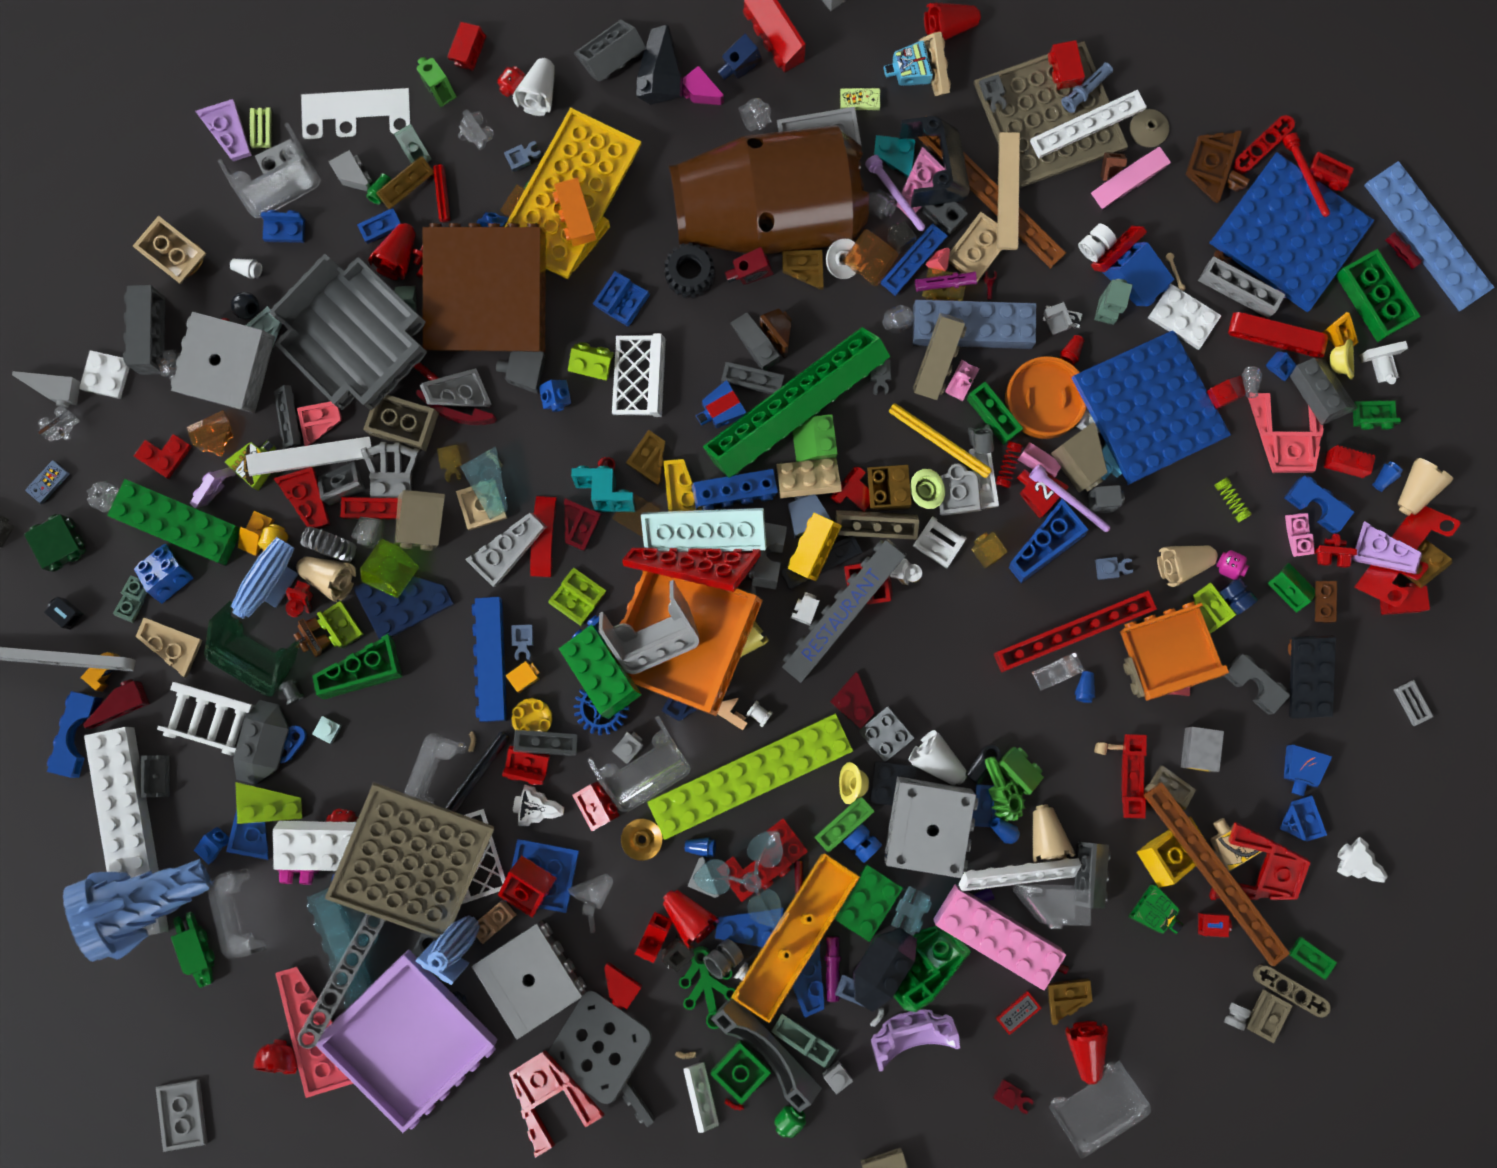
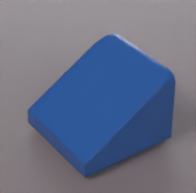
M1279 351L1266 364V367L1283 381H1286L1297 366L1288 353Z

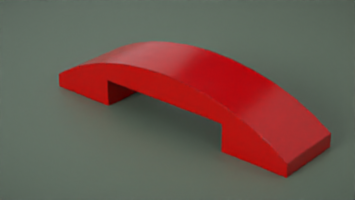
M536 496L534 514L547 527L531 545L530 576L551 577L553 529L557 497Z
M1125 734L1122 755V805L1124 818H1146L1144 756H1146L1147 735Z

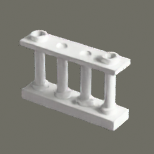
M173 682L170 690L176 691L178 698L168 727L158 726L157 730L163 731V735L166 737L176 738L177 735L221 748V753L234 756L236 751L235 744L244 716H247L255 705ZM189 696L196 697L197 705L188 732L176 730L185 701L189 699ZM210 701L216 703L215 707L217 709L207 738L196 736L205 705H208ZM230 707L235 709L236 716L227 744L215 741L224 712Z

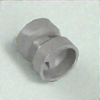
M1231 1002L1229 1007L1230 1014L1225 1017L1224 1022L1244 1031L1246 1028L1245 1021L1250 1017L1252 1011Z

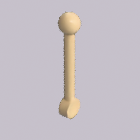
M1168 253L1165 258L1170 262L1178 288L1184 291L1185 285L1182 284L1174 264V255Z

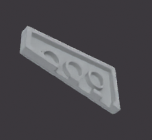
M855 107L777 120L779 132L838 125L861 146Z
M529 513L509 527L503 534L495 537L492 542L484 545L478 552L470 555L465 560L487 582L496 587L547 526L534 513Z

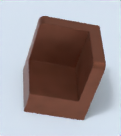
M1104 152L1100 175L1103 181L1114 177L1122 171L1123 167H1126L1127 158L1124 154Z

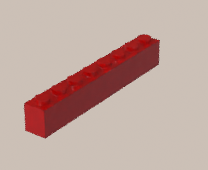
M1148 590L1000 650L993 655L1002 673L1157 610Z

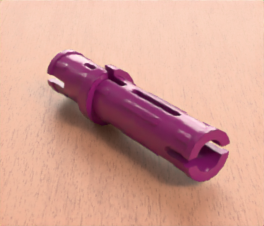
M976 271L961 274L953 272V275L915 279L916 292L948 287L956 289L959 286L977 284Z
M838 936L826 937V1001L829 1002L840 1001V998L835 995L839 985V961H841V956H839L840 937Z

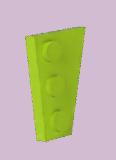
M235 782L237 824L302 819L300 797Z

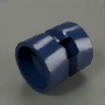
M1241 577L1219 591L1226 602H1230L1229 606L1236 615L1242 613L1258 601L1252 591L1246 590L1247 585Z

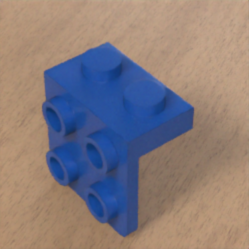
M166 544L157 548L134 568L146 592L161 604L193 579L192 574L178 563L170 547Z

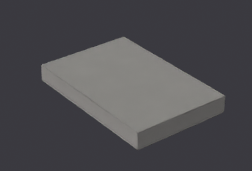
M200 1079L157 1086L156 1095L163 1152L206 1145L208 1142Z

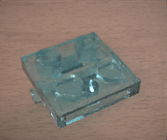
M908 886L903 899H900L897 905V913L891 925L899 928L906 915L907 918L902 929L906 933L914 935L915 932L918 933L923 924L921 920L924 912L928 913L932 902L930 901L931 896L918 891L913 904H911L916 889Z

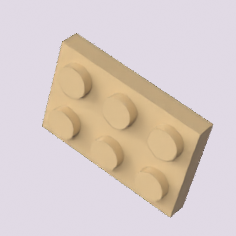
M980 212L950 251L948 263L962 273L976 271L978 282L1002 251L997 249V223Z
M836 458L776 464L781 498L841 492Z

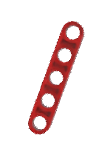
M1240 312L1232 314L1228 331L1230 336L1319 358L1325 356L1329 338L1327 334Z

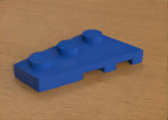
M236 809L226 852L269 860L266 822L237 824Z

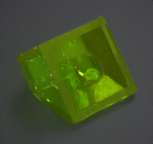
M381 538L360 568L361 580L363 583L398 598L419 566L399 546Z

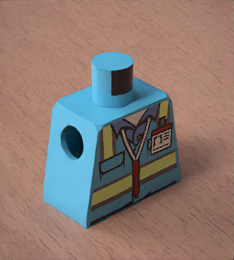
M924 40L894 52L893 64L884 66L886 78L897 75L898 83L901 86L930 84L933 74Z

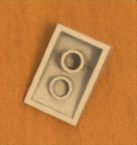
M160 216L153 221L133 245L136 250L180 284L206 255L203 250Z

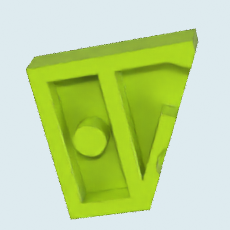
M1211 582L1193 594L1195 605L1199 603L1203 605L1200 607L1210 634L1236 616Z

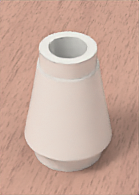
M234 258L230 262L231 270L250 279L259 278L262 273V265L255 259Z

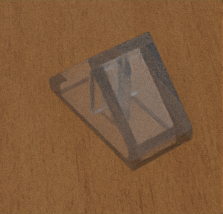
M603 874L569 888L568 891L574 898L601 909L614 882L609 875Z

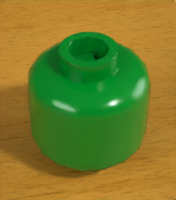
M786 1105L775 1117L776 1131L784 1138L796 1137L806 1124L804 1111L802 1110L799 1113L791 1105Z

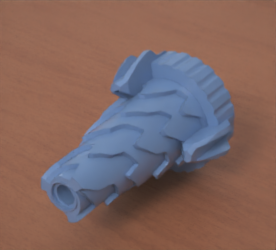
M200 859L175 869L168 868L155 873L148 871L133 878H130L127 872L92 873L88 875L87 879L65 887L63 891L65 912L72 934L80 950L89 961L94 962L108 956L118 960L148 937V931L143 929V927L156 923L155 919L174 912L181 905L192 901V897L209 890L211 879Z

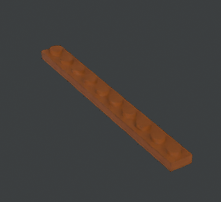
M939 136L918 137L943 162ZM963 152L970 190L998 216V185ZM1019 207L1018 237L1051 269L1065 256L1066 252Z
M1158 783L1145 793L1144 797L1271 966H1275L1290 954L1164 784Z

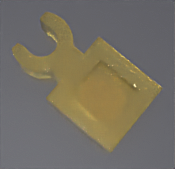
M458 446L438 448L440 468L442 470L447 469L445 472L446 481L448 483L451 482L450 475L453 473L456 474L458 480H461V474L456 469V467L462 466Z

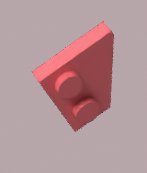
M332 402L297 408L305 446L313 444L342 421L340 408Z

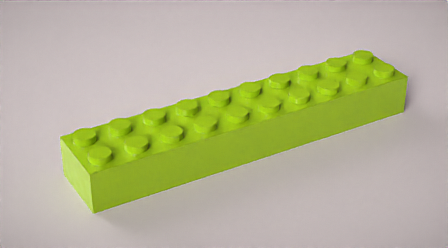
M833 714L660 795L647 803L664 840L847 755L853 752V749L837 715Z

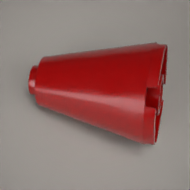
M933 2L926 6L929 9L928 12L924 13L926 34L930 35L935 32H941L944 40L977 26L981 20V12L974 5Z
M407 223L398 224L370 254L368 259L370 266L372 267L374 264L377 267L376 271L389 279L397 280L398 277H401V280H403L407 274L416 237L414 228Z
M671 890L663 898L665 900L663 906L688 949L693 948V942L696 941L699 944L714 930V922L719 923V919L714 914L679 890Z
M1095 1021L1073 1023V1028L1069 1029L1068 1026L1065 1030L1081 1080L1087 1084H1097L1103 1077L1109 1034L1106 1024L1102 1023L1103 1027L1097 1026Z

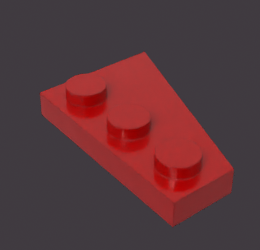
M313 467L273 478L307 527L319 529L330 525L325 504L320 498L317 476Z

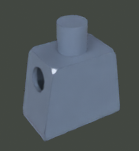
M816 495L794 497L795 501L788 504L795 538L804 534L807 522L813 513L831 520Z

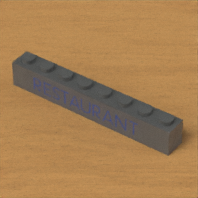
M886 539L885 542L879 541L873 549L876 553L871 558L869 556L865 558L860 565L862 570L858 574L856 572L852 574L847 581L849 586L845 590L841 588L834 596L837 599L832 606L828 604L821 612L824 615L820 621L815 620L808 628L811 631L807 637L803 635L795 644L798 646L795 652L790 651L783 659L786 663L782 668L800 683L808 676L907 555L889 539Z

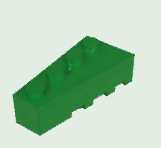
M389 634L381 637L382 639L368 644L364 649L355 654L348 655L346 659L339 663H334L312 675L316 695L324 700L402 678L394 639Z

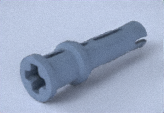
M1105 62L1081 86H1075L1069 96L1062 98L1061 103L1068 112L1074 113L1076 107L1081 102H1085L1089 94L1113 73L1112 66Z

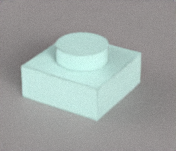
M322 716L312 735L332 744L342 725Z

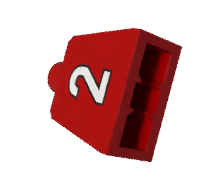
M1024 469L1017 477L1026 486L1020 492V495L1035 514L1041 518L1060 496L1044 483L1034 482L1029 478L1030 473ZM1047 474L1049 478H1051L1064 490H1067L1069 488L1063 482L1059 481L1050 474Z

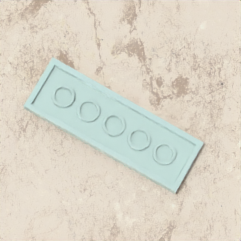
M764 508L642 512L641 514L644 548H657L658 551H669L670 548H677L678 552H688L689 548L721 549L722 551H733L734 549L753 551V549L766 550L767 548Z

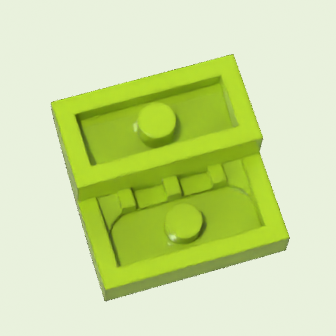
M573 567L548 603L582 626L598 605L606 590Z

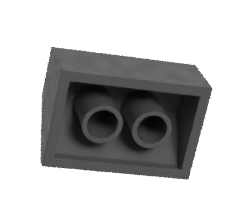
M619 20L574 52V54L588 73L599 82L606 80L610 73L616 69L623 68L631 58L638 57L646 47L636 28L623 20Z
M1312 358L1297 365L1290 375V378L1321 425L1357 410V406L1325 359Z
M1088 842L1077 843V858L1080 860L1081 867L1075 876L1074 905L1087 908H1105V903L1108 900L1106 884L1109 880V871L1107 869L1108 861L1111 857L1109 845Z

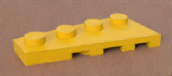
M684 459L664 461L668 511H695L696 506L692 491L693 484Z

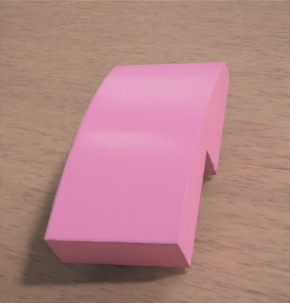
M1308 513L1285 515L1293 556L1315 554L1313 534L1309 530Z

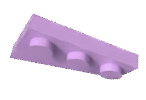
M1364 521L1355 548L1357 549V555L1353 556L1352 559L1355 562L1416 574L1422 554L1405 543L1388 536L1385 532L1375 529Z

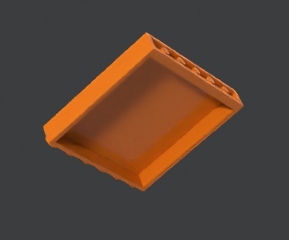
M642 570L641 579L635 586L634 596L628 603L627 613L620 624H629L635 632H638L671 617L668 612V605L671 602L670 581L674 580L691 610L699 634V644L696 648L637 674H629L631 679L637 686L717 716L763 600L754 594L736 589L734 592Z

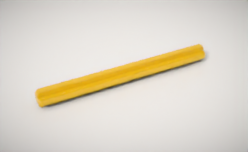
M894 403L890 407V414L984 478H987L992 472L989 466L898 404Z

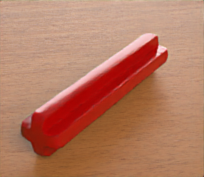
M442 164L434 165L439 220L443 223L449 222L451 219L445 168Z

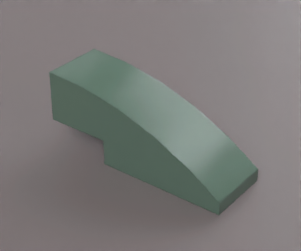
M784 1014L780 1016L771 1031L824 1068L830 1067L839 1052V1049Z

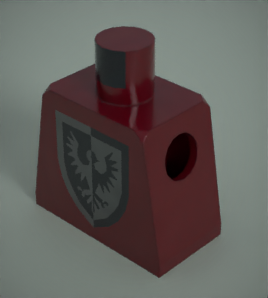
M762 247L734 259L733 264L735 268L725 272L729 283L740 279L743 285L774 275Z

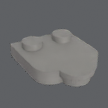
M953 464L949 468L948 473L941 476L945 485V498L939 506L940 515L982 511L977 475L972 471H968L963 464Z

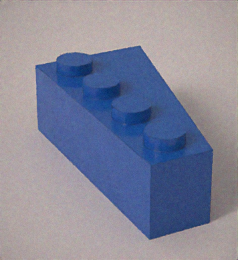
M1063 498L1010 563L1009 569L1021 584L1085 537L1088 532V528Z

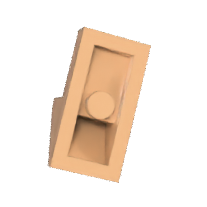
M739 698L722 701L717 714L741 730H744L748 724L745 722L746 717L737 711L734 714L731 713Z

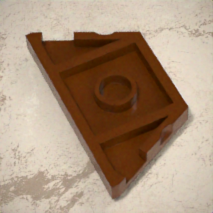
M1238 130L1229 134H1224L1223 132L1216 133L1215 135H1200L1196 139L1185 175L1215 203H1218L1221 199L1242 131Z

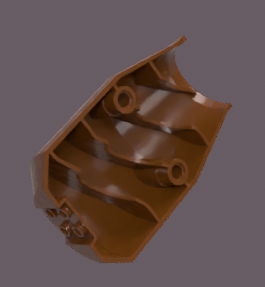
M838 125L742 136L677 165H669L675 199L679 245L693 243V245L699 244L703 247L749 253L762 247L765 254L782 251L828 247L839 239H850L853 241L867 223L869 216V192L863 191L864 183L860 177V160L863 155L860 144ZM765 228L768 232H764L761 229Z

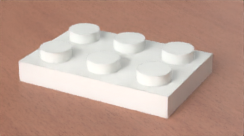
M1171 283L1148 316L1150 320L1167 331L1173 330L1177 337L1197 350L1201 348L1221 317L1220 314Z

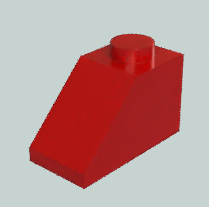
M1237 376L1210 388L1206 393L1215 409H1219L1248 395L1250 392L1241 376Z
M608 962L604 969L609 997L613 999L612 1003L616 1007L627 1009L643 985Z

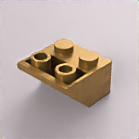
M908 465L867 468L871 509H910L911 493Z

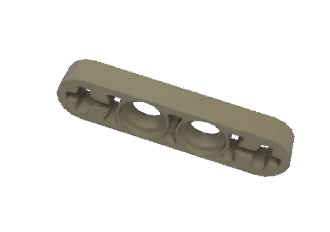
M1258 965L1255 967L1253 977L1258 983L1315 1016L1325 1017L1330 1013V1004L1326 999L1269 966ZM1260 971H1266V974L1274 979L1272 981L1266 978L1261 980L1262 976L1259 973ZM1280 980L1287 982L1288 986L1285 991H1279L1277 988ZM1300 990H1303L1306 994V999L1303 1002L1296 1000V993ZM1311 1000L1315 1003L1321 1004V1006L1324 1007L1323 1011H1320L1315 1006L1311 1005Z

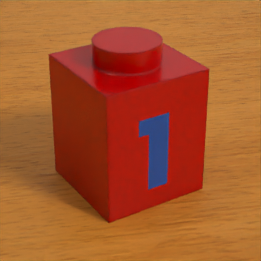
M1198 913L1199 935L1229 937V932L1232 930V921L1228 915Z

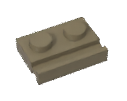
M1262 990L1246 1022V1029L1274 1043L1292 1005Z

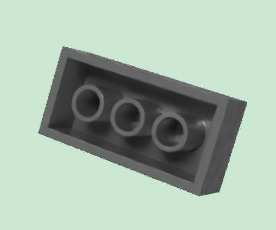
M152 285L127 286V292L124 294L126 312L124 313L126 332L123 335L126 344V351L123 353L124 363L140 375L164 374V368H162L164 364L161 361L165 358V296Z

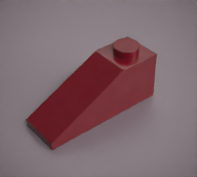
M133 679L120 683L121 686L115 688L83 724L84 728L94 729L150 705L142 683L133 681Z

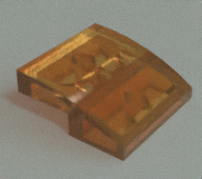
M865 229L843 262L856 274H861L873 286H878L899 254L878 236Z

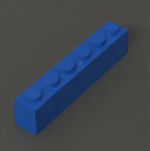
M500 597L475 598V604H472V615L476 618V624H473L472 629L473 636H476L473 653L475 657L477 656V665H474V675L478 677V685H475V696L479 697V706H476V717L479 718L480 722L507 721L503 601Z

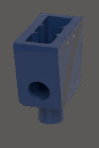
M746 33L723 54L722 58L725 65L717 72L724 80L732 74L739 79L762 61L757 46Z

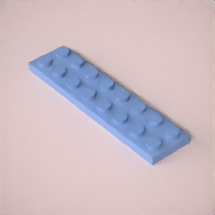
M1399 161L1364 185L1406 242L1411 245L1415 254L1423 260L1422 263L1458 311H1461L1494 288Z

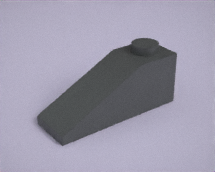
M748 313L743 314L730 323L760 370L766 371L779 363V354Z

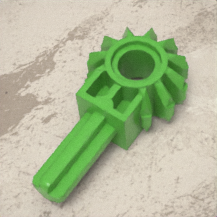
M994 756L985 759V764L994 783V786L988 790L992 798L991 800L994 802V805L991 807L995 810L994 815L1004 821L1018 820V817L1023 816L1022 810L1026 809L1023 806V802L1026 800L1022 798L1023 792L1016 788L1014 781H1005Z

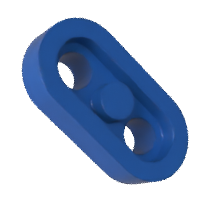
M300 726L289 727L284 747L287 755L281 757L280 763L291 761L305 743L307 733L304 728ZM298 732L300 737L298 740H295L294 734Z

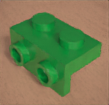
M1395 401L1354 402L1357 406V410L1353 411L1354 427H1361L1362 430L1373 429L1374 426H1381V429H1393L1395 425L1401 422V418H1396Z

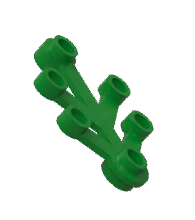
M699 946L691 953L692 965L679 980L681 988H689L692 983L691 979L697 970L700 969L701 978L690 996L684 999L683 1005L687 1010H692L704 989L709 1012L706 1017V1024L711 1029H718L719 1027L711 1022V1017L717 1012L712 988L722 993L727 1000L730 999L726 994L727 991L732 990L735 992L736 989L725 986L709 975L704 960L700 961L697 955L703 953L706 956L710 953V950L704 946ZM732 969L730 971V975L728 977L724 976L722 979H730L732 976ZM682 979H688L689 985H682ZM688 999L693 1000L694 1005L688 1007L686 1005V1001Z

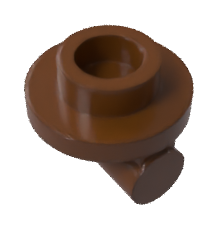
M1233 170L1227 179V182L1230 183L1228 187L1237 192L1240 189L1245 190L1250 179Z

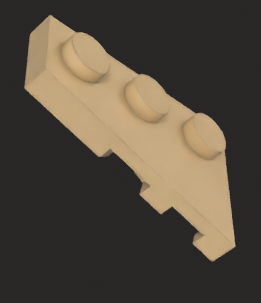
M935 32L919 39V41L924 40L933 74L931 84L935 96H942L950 93L951 82L947 76L948 61L944 55L945 40L941 32Z

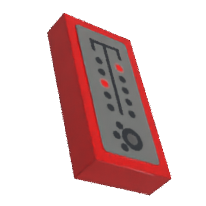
M1026 991L995 1018L1005 1031L1011 1035L1036 1014L1041 1007L1031 994Z

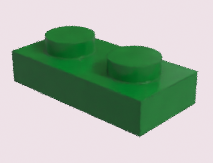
M1301 937L1298 938L1289 952L1292 958L1324 980L1327 979L1337 964L1336 961Z

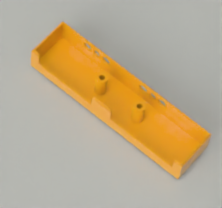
M821 854L731 998L770 1023L860 877L827 854Z

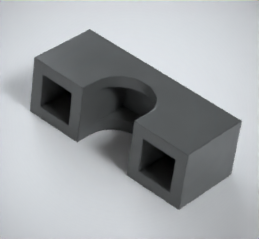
M765 523L767 548L766 550H760L761 556L750 570L749 578H753L752 586L776 590L781 563L771 561L767 555L772 552L783 553L787 526Z
M1237 655L1227 666L1229 673L1224 675V677L1236 687L1243 686L1249 679L1256 682L1259 692L1253 702L1268 715L1275 714L1290 696L1286 692V687L1279 682L1273 681L1270 678L1271 674L1265 669L1257 667L1254 664L1255 660L1249 655Z

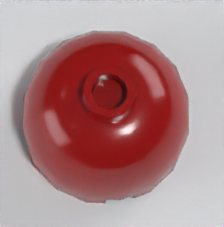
M274 1040L273 1044H266L257 1052L253 1069L270 1073L296 1074L297 1061L294 1049L286 1045L287 1041Z

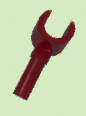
M986 271L984 282L988 287L987 300H992L993 284L996 280L997 272L994 271L993 278H989L987 276L988 271Z

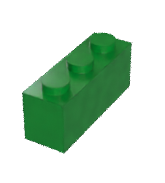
M986 381L969 393L967 401L987 425L989 424L992 432L1003 445L1007 444L1023 430V427Z

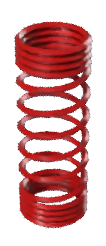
M1011 441L1006 446L1009 449L1005 450L1010 455H1004V458L1008 460L1002 461L1006 465L1000 466L1005 471H998L1003 476H997L995 481L997 485L1010 488L1012 482L1002 478H1013L1001 472L1015 473L1003 467L1016 469V467L1005 462L1018 463L1006 456L1020 458L1008 451L1022 453L1023 445Z

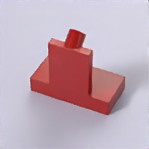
M853 467L841 482V492L832 493L829 498L834 503H841L847 496L862 511L870 509L869 488L860 481L866 472L860 467Z

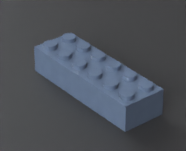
M915 300L913 305L912 345L928 346L940 313L964 321L966 332L963 339H959V347L1032 349L1036 343V303Z

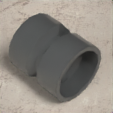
M725 939L716 947V950H712L704 957V963L713 976L722 979L731 971V967L735 968L744 958L740 948L732 940Z

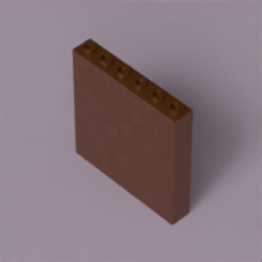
M430 223V227H423V320L426 322L423 326V348L435 351L545 352L546 229L539 227L537 223H528L527 227H520V224L508 223L507 227H500V224L488 223V227H481V224L469 223L468 227H461V224L449 223V227H442V224Z

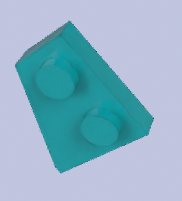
M876 135L874 155H878L882 162H885L893 170L897 169L905 175L904 177L908 178L912 170L915 140Z

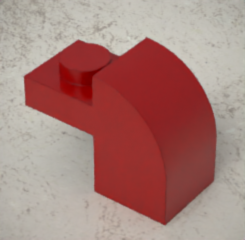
M654 912L635 955L654 963L673 923L672 920Z

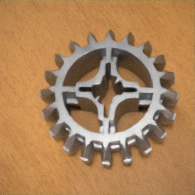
M306 527L300 541L301 545L308 549L347 563L351 562L352 558H354L357 548L353 542L314 527Z

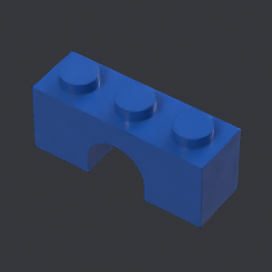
M1305 475L1297 479L1284 497V499L1299 510L1307 507L1311 501L1318 503L1322 509V515L1317 523L1332 534L1340 532L1354 513L1346 502L1337 500L1333 497L1331 491L1325 488L1322 489L1313 478Z

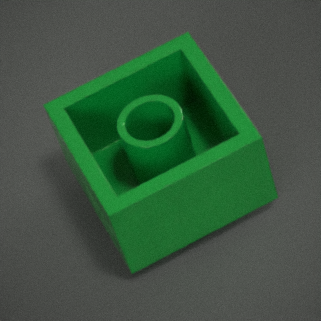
M741 1039L711 1070V1075L741 1105L771 1074V1069Z

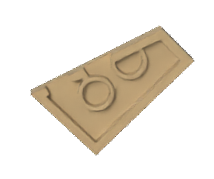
M143 618L136 637L153 652H156L167 664L176 669L180 675L187 678L202 639L147 618Z

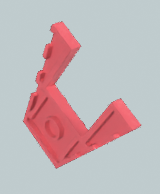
M1250 393L1248 400L1272 473H1313L1316 470L1320 450L1319 445L1324 429L1309 405L1310 432H1272L1270 393Z

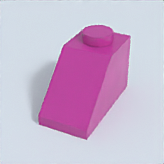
M699 66L683 78L682 94L686 99L690 98L693 103L722 105L724 103L723 93Z

